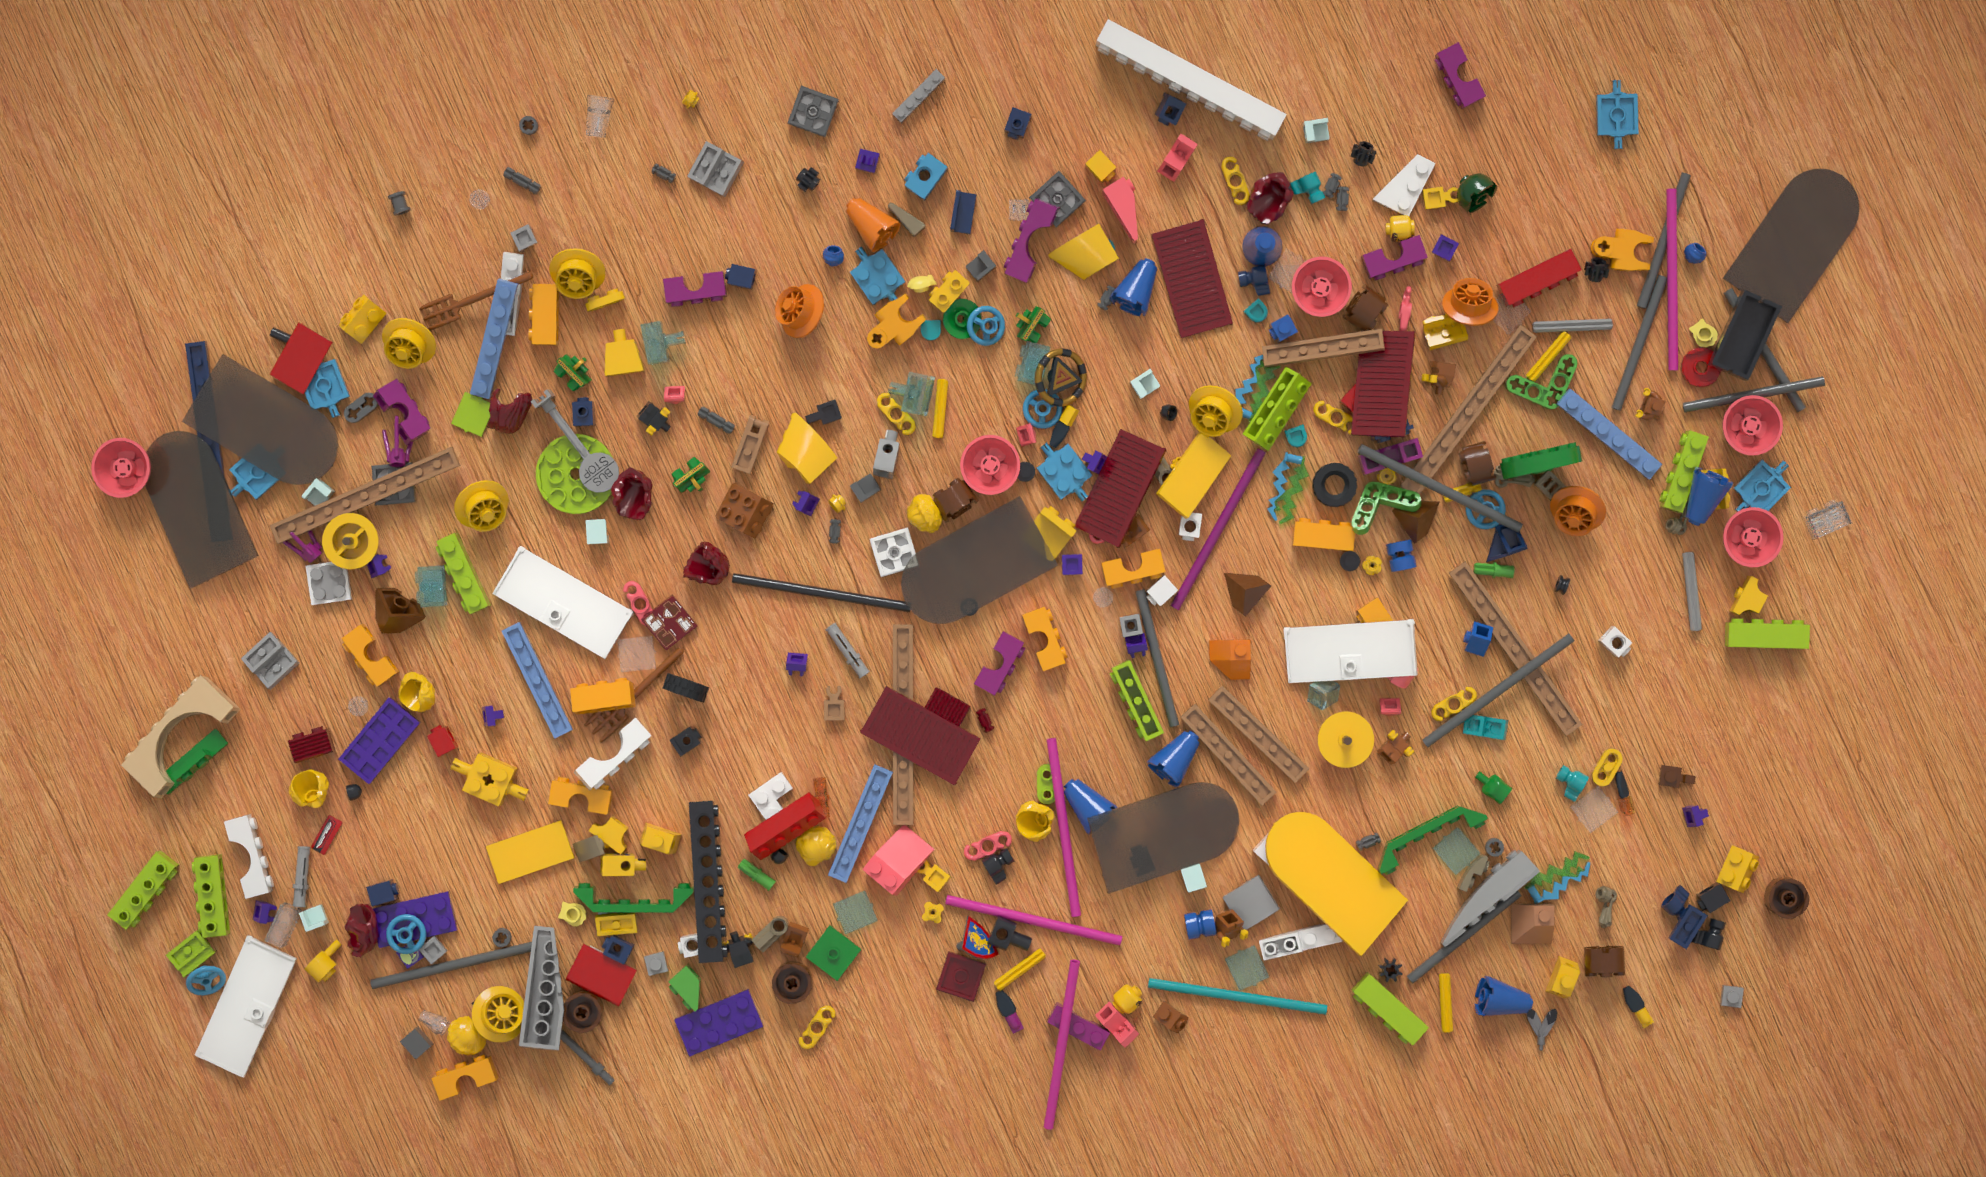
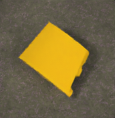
M1100 224L1095 225L1048 254L1049 258L1082 280L1087 279L1119 259Z
M792 413V419L788 429L784 432L783 441L780 443L776 453L788 468H795L804 481L810 484L838 457L805 420L797 413Z

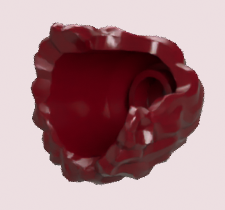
M701 542L687 560V565L683 568V577L695 580L700 584L719 585L728 576L729 560L719 548L714 547L710 542Z

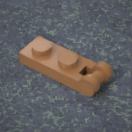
M749 416L731 466L732 468L751 474L769 421H761L756 419V416ZM753 426L760 428L758 434L751 432Z

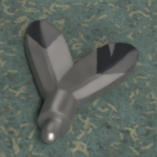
M1533 1009L1527 1012L1528 1022L1534 1033L1538 1036L1537 1045H1539L1540 1051L1543 1050V1045H1545V1036H1547L1556 1021V1009L1550 1010L1542 1023Z

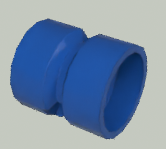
M1411 539L1386 544L1387 554L1392 558L1389 561L1391 572L1417 567L1415 556L1411 555L1413 551ZM1404 550L1405 556L1398 557L1397 552Z
M1212 909L1201 911L1199 915L1195 912L1184 914L1189 940L1200 938L1201 934L1205 937L1216 935Z

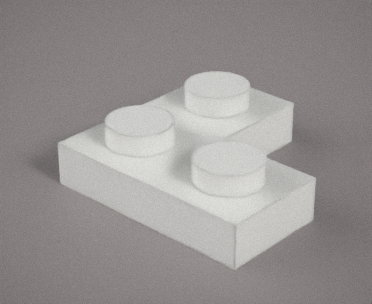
M780 772L750 793L749 797L765 820L783 809L777 799L793 789L784 774Z

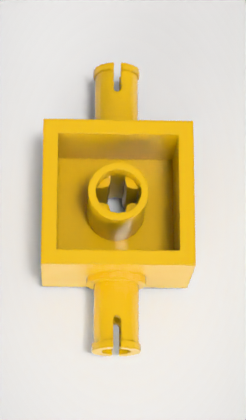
M482 752L477 754L474 764L470 765L455 758L450 770L466 776L467 780L462 791L496 806H501L508 794L525 801L526 794L529 792V789L513 783V778L518 768ZM492 775L494 782L488 784L486 777Z

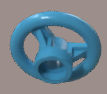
M981 306L970 314L967 321V331L975 343L983 346L993 345L1004 334L1005 320L996 308ZM982 312H991L995 315L993 318H985L984 320L976 317ZM973 322L979 325L983 331V339H980L974 333ZM987 322L989 323L988 329L985 328ZM997 322H999V330H998V333L996 334L995 337H993L992 339H990V334H993V333L996 332V330H997V328H998Z
M1034 390L1024 400V417L1028 423H1031L1036 428H1050L1059 421L1063 407L1056 406L1057 411L1054 418L1045 422V416L1050 413L1051 408L1054 406L1044 400L1038 402L1033 398L1039 395L1037 390ZM1057 394L1050 395L1053 398H1059ZM1029 404L1035 407V412L1039 415V422L1030 416ZM1045 405L1047 410L1040 412L1039 406Z
M1483 489L1470 496V498L1505 515L1506 506L1504 500L1495 491ZM1488 495L1497 500L1499 506H1494L1492 502L1484 501L1482 496ZM1466 507L1467 518L1475 527L1492 529L1499 525L1495 521L1482 523L1485 516L1479 514L1477 519H1475L1472 510Z
M403 914L395 917L389 923L386 938L390 947L396 952L411 954L423 946L426 939V929L419 918ZM400 921H412L408 927H402L399 930L393 929ZM416 926H418L420 930V939L417 942V944L414 945L412 941V931ZM403 931L408 932V938L403 937ZM392 936H396L400 943H407L408 948L398 946Z
M201 966L189 974L186 979V987L188 991L195 995H210L223 987L226 982V975L218 967ZM219 975V982L214 987H211L212 980ZM192 983L205 986V989H196L192 986Z

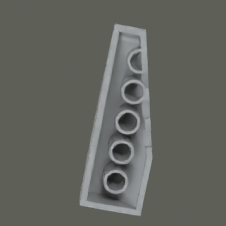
M1513 850L1506 856L1507 860L1503 864H1496L1490 870L1492 873L1467 898L1441 940V944L1444 947L1467 930L1465 928L1467 925L1471 927L1480 921L1483 912L1485 914L1490 913L1496 908L1495 906L1499 900H1507L1540 872L1521 850L1517 852Z
M534 926L519 1046L541 1050H559L564 1004L555 928Z

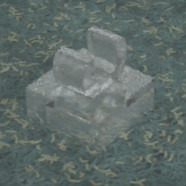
M1009 200V220H1026L1029 215L1026 212L1029 200Z

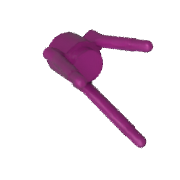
M395 416L394 448L392 452L390 451L386 430H382L387 462L391 467L399 468L404 467L405 462H409L413 442L408 444L406 452H404V449L399 448V417Z
M312 530L308 531V534L314 545L311 543L305 545L293 532H290L293 539L303 549L300 551L288 541L283 542V544L301 556L304 561L308 560L309 563H312L322 554L319 550L322 546L317 542Z

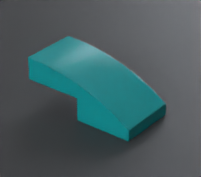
M1472 715L1464 721L1463 734L1506 740L1509 720Z

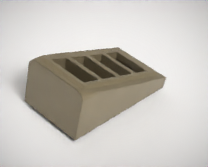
M894 203L888 204V209L913 237L926 227L923 222Z
M1551 471L1545 472L1534 483L1550 501L1558 490L1566 487ZM1551 478L1552 481L1545 488L1543 484ZM1556 483L1558 486L1550 493L1548 490Z

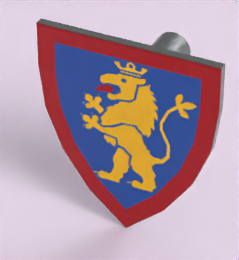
M967 916L963 940L956 944L957 949L963 950L967 954L979 959H991L999 955L996 947L987 944L990 936L988 932L977 921Z

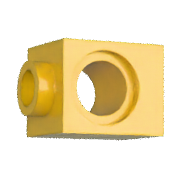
M1101 150L1085 163V166L1101 183L1104 180L1106 182L1110 181L1116 175L1114 172L1116 166Z

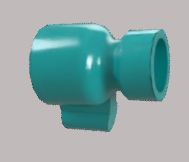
M1316 171L1290 183L1293 194L1308 193V199L1311 204L1326 198L1323 191L1319 189L1321 181Z
M1563 765L1556 779L1567 783L1564 797L1575 802L1584 789L1589 776L1580 771L1571 772L1570 768Z

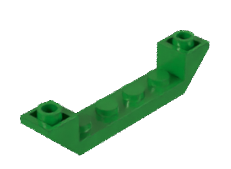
M1457 805L1387 841L1378 866L1379 873L1388 875L1396 871L1395 867L1399 864L1392 850L1400 851L1407 847L1406 843L1412 840L1417 842L1423 839V834L1429 831L1431 833L1442 829L1441 825L1446 822L1452 824L1458 821L1460 815H1463L1468 827L1477 829L1486 824L1487 815Z
M578 883V886L573 888V893L592 912L673 913L694 892V887H690V883H678V887L673 888V903H670V899H658V903H651L650 899H638V902H630V899H618V902H610V899H598V902H595V886H590V883Z

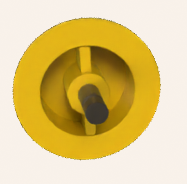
M345 513L335 517L328 523L323 533L322 545L327 558L333 564L344 569H357L365 566L374 558L378 549L379 538L375 526L366 517L355 513Z

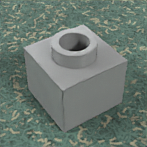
M1139 614L1119 617L1123 637L1143 634ZM1128 622H1134L1135 626L1133 629L1127 628Z

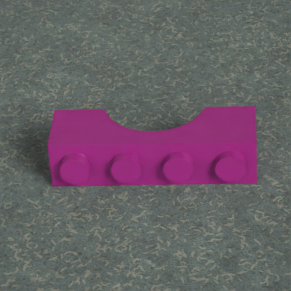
M1038 198L1034 202L1030 201L1026 211L1029 215L1026 220L1023 219L1019 227V231H1021L1019 239L1015 238L1011 247L1014 250L1011 257H1007L1004 268H1006L1005 274L1026 283L1030 281L1037 263L1029 253V239L1037 229L1053 225L1060 207Z

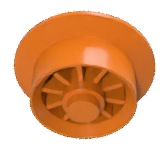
M1476 278L1459 280L1455 283L1453 289L1444 295L1442 300V307L1446 315L1463 325L1479 326L1487 324L1498 313V303L1493 297L1492 288L1486 282Z
M804 284L799 287L791 286L780 294L775 305V316L778 322L782 324L787 335L793 338H802L816 328L824 310L823 294L818 287L811 284Z
M1564 487L1553 495L1550 502V510L1557 527L1565 534L1571 536H1584L1603 523L1606 516V506L1602 498L1594 491L1585 487Z

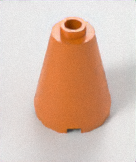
M853 198L846 205V213L868 248L874 253L887 246L886 241L889 238L893 240L900 230L901 224L898 220L861 198Z

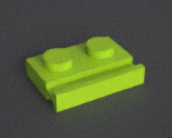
M196 930L166 954V956L184 978L215 954L216 951L210 946L206 938H202V933Z

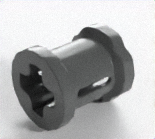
M405 191L387 196L392 202L394 216L411 211L404 197Z

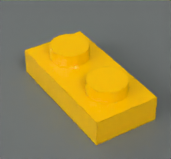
M636 912L599 914L595 916L597 936L637 933L638 931Z

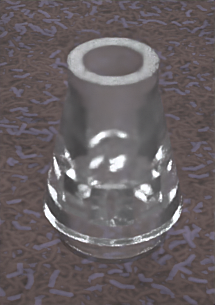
M426 1010L422 1011L418 1019L436 1035L440 1034L441 1036L446 1032L450 1024L446 1017Z

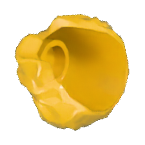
M919 494L914 496L910 506L907 507V518L918 530L929 533L938 531L943 519L930 495Z
M409 672L404 675L398 691L400 702L412 711L424 712L425 710H430L435 704V689L425 676L416 672Z
M312 769L302 771L291 780L288 793L293 802L301 807L319 808L326 799L329 781L323 773Z
M1035 801L1025 802L1018 810L1015 819L1019 834L1034 842L1044 839L1051 832V825L1055 817L1054 812L1049 807L1038 804Z
M813 826L797 837L795 846L807 865L816 866L823 860L831 858L835 852L837 842L835 836L826 827Z
M459 1017L449 1025L447 1040L457 1053L461 1055H475L484 1049L486 1039L476 1031L471 1017Z

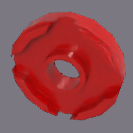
M1705 347L1694 348L1683 357L1681 373L1690 385L1707 387L1718 379L1721 370L1708 365L1714 351ZM1698 362L1706 364V371L1704 373L1697 371L1696 365Z

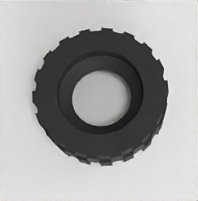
M1341 463L1324 465L1313 477V493L1317 500L1326 506H1343L1355 496L1357 478L1348 466ZM1331 475H1338L1344 480V490L1338 495H1332L1325 489V481Z
M667 673L662 687L670 692L703 703L709 690L707 686Z

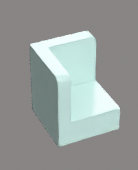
M1328 118L1303 122L1306 143L1329 140Z
M1151 369L1130 381L1140 399L1160 387Z
M316 478L301 497L316 506L327 501L335 491L320 478Z
M605 519L586 520L587 544L609 543Z
M1199 862L1180 868L1188 892L1207 887Z
M322 904L299 913L306 932L329 923Z

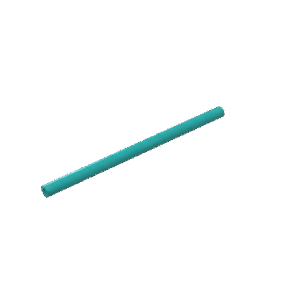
M1149 978L1148 988L1323 1015L1327 1013V1005L1154 978Z

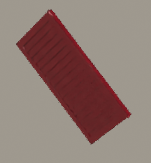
M1204 219L1151 234L1180 337L1184 338L1226 325H1232V317Z
M1383 331L1385 350L1359 354L1351 429L1352 436L1402 438L1406 436L1415 331Z
M1120 429L1075 523V527L1120 548L1164 457L1166 448L1157 446Z
M888 686L883 690L865 725L860 730L861 734L954 786L957 784V780L981 739Z

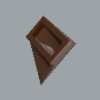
M1421 501L1420 509L1414 512L1398 508L1392 510L1414 544L1428 534L1440 501Z
M1224 573L1232 606L1246 617L1269 590L1271 585L1256 575Z

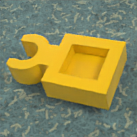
M1443 187L1423 189L1425 210L1446 207L1445 201L1457 203L1458 199H1452L1450 194L1458 189L1453 187L1447 192H1444Z
M926 860L924 862L925 868L919 869L917 872L925 874L926 876L923 878V881L937 892H940L951 876L936 864L931 868L929 861Z

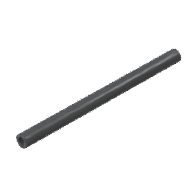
M1683 172L1676 187L1677 216L1691 178L1690 174ZM1667 217L1637 303V307L1643 309L1647 308L1667 249Z
M1658 275L1611 407L1615 410L1621 411L1665 289L1667 277Z
M1731 288L1723 294L1731 307L1734 308L1738 297ZM1765 343L1761 355L1779 384L1789 383L1790 380L1767 343ZM1797 392L1786 393L1797 412L1806 408Z
M1821 376L1684 402L1683 409L1685 413L1732 404L1736 400L1750 395L1770 397L1825 386V380Z
M1145 589L1138 590L1135 593L1169 727L1177 726L1179 721Z
M1516 891L1507 900L1497 902L1494 910L1481 915L1480 921L1471 927L1468 926L1462 935L1446 947L1443 946L1407 975L1408 979L1415 983L1522 895L1519 891Z

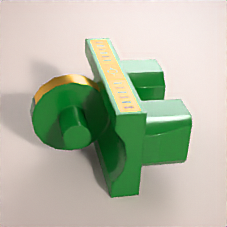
M1035 306L1032 312L1026 309L1023 315L1017 313L1015 316L1020 319L1016 325L1020 328L1017 337L1036 344L1041 334L1034 331L1036 325L1039 324L1046 328L1051 321L1045 314V310Z
M566 354L556 361L558 364L554 369V373L560 378L568 374L572 379L567 383V386L572 391L587 385L592 380L586 374L589 369L584 365L587 362L585 357L579 360L576 356L570 358Z
M693 457L687 462L691 469L684 474L679 468L672 473L675 481L673 484L681 493L687 489L689 492H692L696 488L701 492L703 491L701 484L706 481L704 476L710 473V470L703 462Z

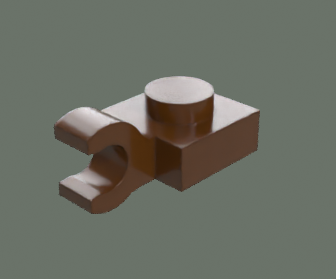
M1661 765L1658 785L1679 788L1680 782L1695 784L1696 776L1681 774L1682 768Z

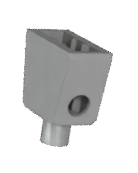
M886 430L885 439L879 440L873 466L874 476L893 479L900 443L896 442L897 431ZM891 450V453H885L884 451Z

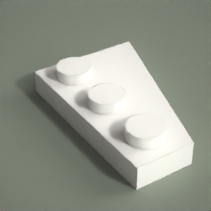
M1417 154L1372 200L1401 215L1409 216L1436 163Z

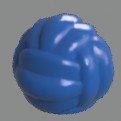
M1691 243L1685 248L1684 255L1689 263H1701L1706 258V250L1698 243Z
M831 245L824 249L823 260L831 267L838 266L844 260V253L839 246Z

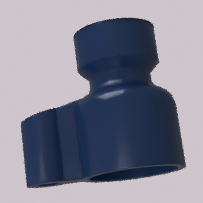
M1265 265L1252 267L1249 272H1238L1240 287L1253 284L1258 296L1270 294Z
M1679 885L1673 893L1664 899L1661 907L1669 915H1676L1679 921L1686 910L1684 906L1689 897V892Z

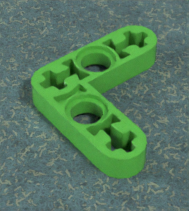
M1570 354L1563 355L1556 365L1547 388L1519 375H1512L1506 380V389L1510 393L1542 407L1555 409L1559 407L1557 402L1566 393L1577 368V359ZM1568 358L1571 359L1570 363L1573 364L1572 367H1568L1566 373H1570L1569 376L1558 372L1559 369L1561 371L1564 370L1565 364L1563 360H1568ZM1557 376H1562L1565 379V385L1561 388L1554 384ZM1518 379V384L1524 386L1526 382L1528 385L1524 388V393L1521 394L1522 389L1516 387L1513 390L1510 381ZM1532 386L1536 387L1539 391L1536 398H1531L1528 395V389ZM1552 387L1556 391H1561V394L1556 393L1554 399L1557 402L1550 406L1548 405L1549 401L1546 399L1553 395L1554 391H1550Z
M1369 482L1364 488L1352 518V529L1358 535L1366 534L1370 530L1380 504L1409 512L1417 511L1421 507V497L1415 491L1379 482ZM1377 490V492H1374L1373 499H1371V492ZM1391 493L1398 495L1396 500H1390L1387 497ZM1371 505L1373 509L1366 512L1362 510V507ZM1362 517H1363V518H1364V525H1361V527H1358V525H1360V523H1361V521H1362Z

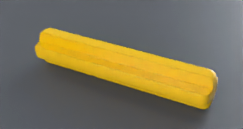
M1564 331L1558 336L1526 374L1529 380L1535 382L1570 341L1571 336Z
M946 379L937 380L932 434L934 438H943L948 390V380Z
M1036 950L994 981L995 987L1001 991L1046 957L1043 950Z
M1449 973L1439 974L1442 1032L1450 1033L1453 1032L1451 980Z

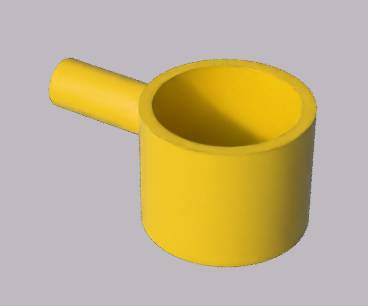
M335 940L325 951L322 950L304 970L318 983L322 980L326 982L336 972L334 967L337 964L330 957L342 944Z

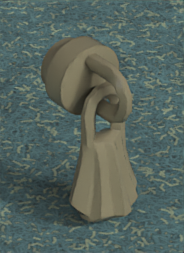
M1500 465L1496 466L1494 470V475H1496L1495 484L1500 488L1507 486L1508 483L1531 487L1535 482L1532 474L1503 479Z
M1689 498L1680 519L1674 517L1667 520L1665 527L1669 533L1683 535L1686 532L1688 520L1686 512Z
M1602 886L1596 890L1595 894L1600 902H1604L1598 923L1602 928H1607L1612 925V904L1617 899V893L1609 887Z

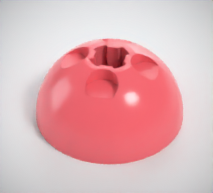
M1315 257L1307 260L1297 269L1292 280V294L1297 305L1306 313L1318 317L1330 316L1339 312L1347 304L1352 291L1351 278L1346 268L1340 262L1329 257Z
M1756 395L1745 396L1733 402L1726 410L1722 423L1723 434L1728 444L1736 451L1746 455H1760L1771 450L1779 441L1783 430L1782 416L1778 408L1770 400Z
M984 435L974 439L964 449L961 456L960 469L965 482L973 490L981 494L994 495L1006 491L1014 484L1020 471V459L1017 450L1008 440L996 435Z
M114 438L103 443L95 452L91 465L92 476L96 485L107 495L117 498L129 497L141 491L147 484L151 474L150 458L145 449L137 442L127 438Z
M1756 507L1742 509L1736 512L1725 525L1723 532L1724 547L1728 555L1738 564L1746 567L1764 566L1774 560L1782 548L1783 530L1781 524L1772 513L1765 509Z

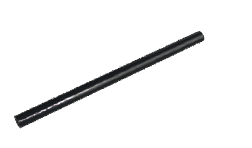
M733 573L732 583L904 612H910L911 602Z

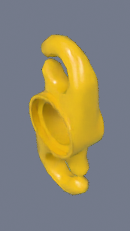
M1231 156L1226 157L1221 165L1226 184L1232 192V197L1235 198L1239 192L1244 193L1245 198L1243 200H1234L1235 204L1244 205L1249 201L1250 197L1245 178L1240 172L1238 164L1232 170L1227 169L1226 164L1228 162L1236 163L1237 159ZM1233 175L1241 178V184L1237 187L1230 184V178Z
M880 394L876 400L878 408L891 422L897 425L899 430L903 429L905 422H909L911 428L903 430L902 433L903 435L912 434L916 429L915 421L895 402L894 398H890L889 405H882V399L889 398L890 394ZM894 408H899L902 411V416L898 420H894L890 416V412Z
M1318 401L1314 405L1313 412L1317 418L1333 427L1341 428L1344 432L1347 431L1346 425L1348 422H1352L1353 416L1341 409L1332 407L1330 404H1326L1327 410L1324 414H1321L1318 408L1325 405V402ZM1334 412H1339L1342 415V421L1338 424L1331 421V415Z
M1466 687L1465 690L1472 694L1469 700L1464 698V690L1455 695L1448 696L1433 706L1431 710L1433 719L1440 722L1443 721V717L1436 714L1437 709L1440 708L1444 710V718H1448L1451 714L1465 709L1475 702L1477 692L1472 687ZM1453 698L1458 699L1460 702V706L1456 710L1450 709L1448 705L1449 701Z
M826 1005L817 1011L809 1022L807 1029L802 1033L804 1037L809 1036L811 1038V1043L805 1044L803 1037L798 1039L799 1045L803 1049L813 1048L825 1033L828 1024L832 1022L831 1018L826 1019L823 1017V1012L829 1011L831 1017L835 1018L836 1012L834 1008ZM814 1022L822 1024L823 1030L820 1033L812 1031L811 1025Z

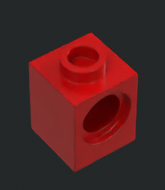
M439 725L430 730L431 734L427 737L437 757L458 748L448 726L442 728Z

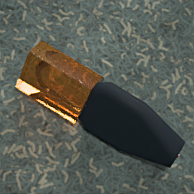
M1616 772L1615 777L1620 796L1617 799L1619 809L1624 817L1630 816L1635 813L1631 796H1629L1627 783L1623 772Z

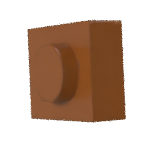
M1139 514L1134 517L1122 542L1125 547H1128L1150 531Z
M790 922L780 951L789 956L799 957L809 928Z
M1163 1001L1153 1016L1158 1022L1175 1033H1179V1031L1185 1028L1186 1021L1189 1018L1166 1001Z

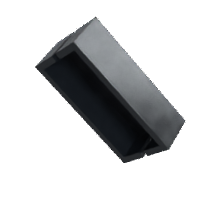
M1747 290L1741 291L1708 365L1723 372L1729 371L1728 374L1741 380H1749L1782 306L1767 299L1761 300V296Z

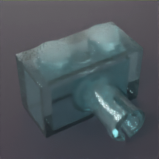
M661 321L640 325L649 365L670 362L668 346L686 344L684 338L677 339L685 337L684 331L666 335Z
M1028 341L1026 346L1022 345L1019 357H1023L1022 364H1017L1015 372L1019 382L1035 385L1036 368L1042 357L1050 351L1049 346Z
M909 372L906 385L892 381L889 387L897 388V390L889 389L888 392L889 394L904 397L901 411L927 416L935 376Z
M444 565L417 567L418 571H415V582L419 583V591L416 592L417 603H420V607L448 605Z

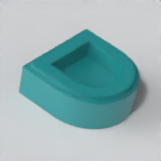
M1259 298L1243 311L1253 322L1263 321L1268 314L1267 307Z
M925 320L921 324V334L926 340H936L940 336L941 320Z
M1304 424L1284 431L1288 443L1293 447H1301L1307 441Z

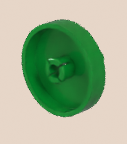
M1576 442L1503 458L1501 459L1500 468L1503 479L1531 473L1534 475L1552 471L1554 468L1579 463L1583 460L1580 446H1576Z

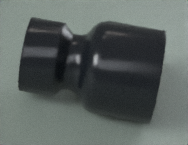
M1007 848L1000 851L999 855L991 854L981 860L996 885L1007 879L1004 865H1010L1015 862Z
M1710 918V929L1708 931L1698 930L1692 942L1721 950L1724 940L1721 932L1725 929L1726 923Z

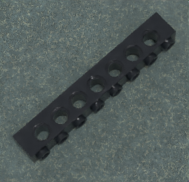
M714 801L689 802L699 963L725 962L724 957H728L727 945L723 943V937H726L727 934L726 925H722V917H725V906L721 905V897H724L723 885H720L719 877H723L722 865H718V857H721V845H717V837H720V826L716 825L715 818L719 817V809ZM703 816H708L710 819V824L707 827L700 825V819ZM704 836L711 838V845L709 847L701 845V839ZM710 856L713 863L710 867L706 868L703 866L702 860L704 857ZM707 876H711L714 879L713 886L709 888L705 887L703 883L704 878ZM708 896H712L715 899V905L711 908L705 905V899ZM710 916L716 919V925L713 928H709L706 925V920ZM711 936L716 937L718 940V944L714 948H710L707 944V940Z

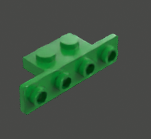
M217 729L211 731L166 770L168 776L174 782V785L166 794H171L183 782L191 779L197 770L205 767L211 758L228 745L226 739Z

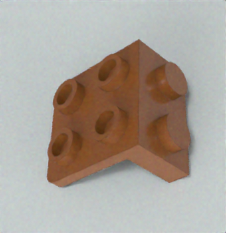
M733 483L716 513V518L756 539L767 516L771 513L774 503Z

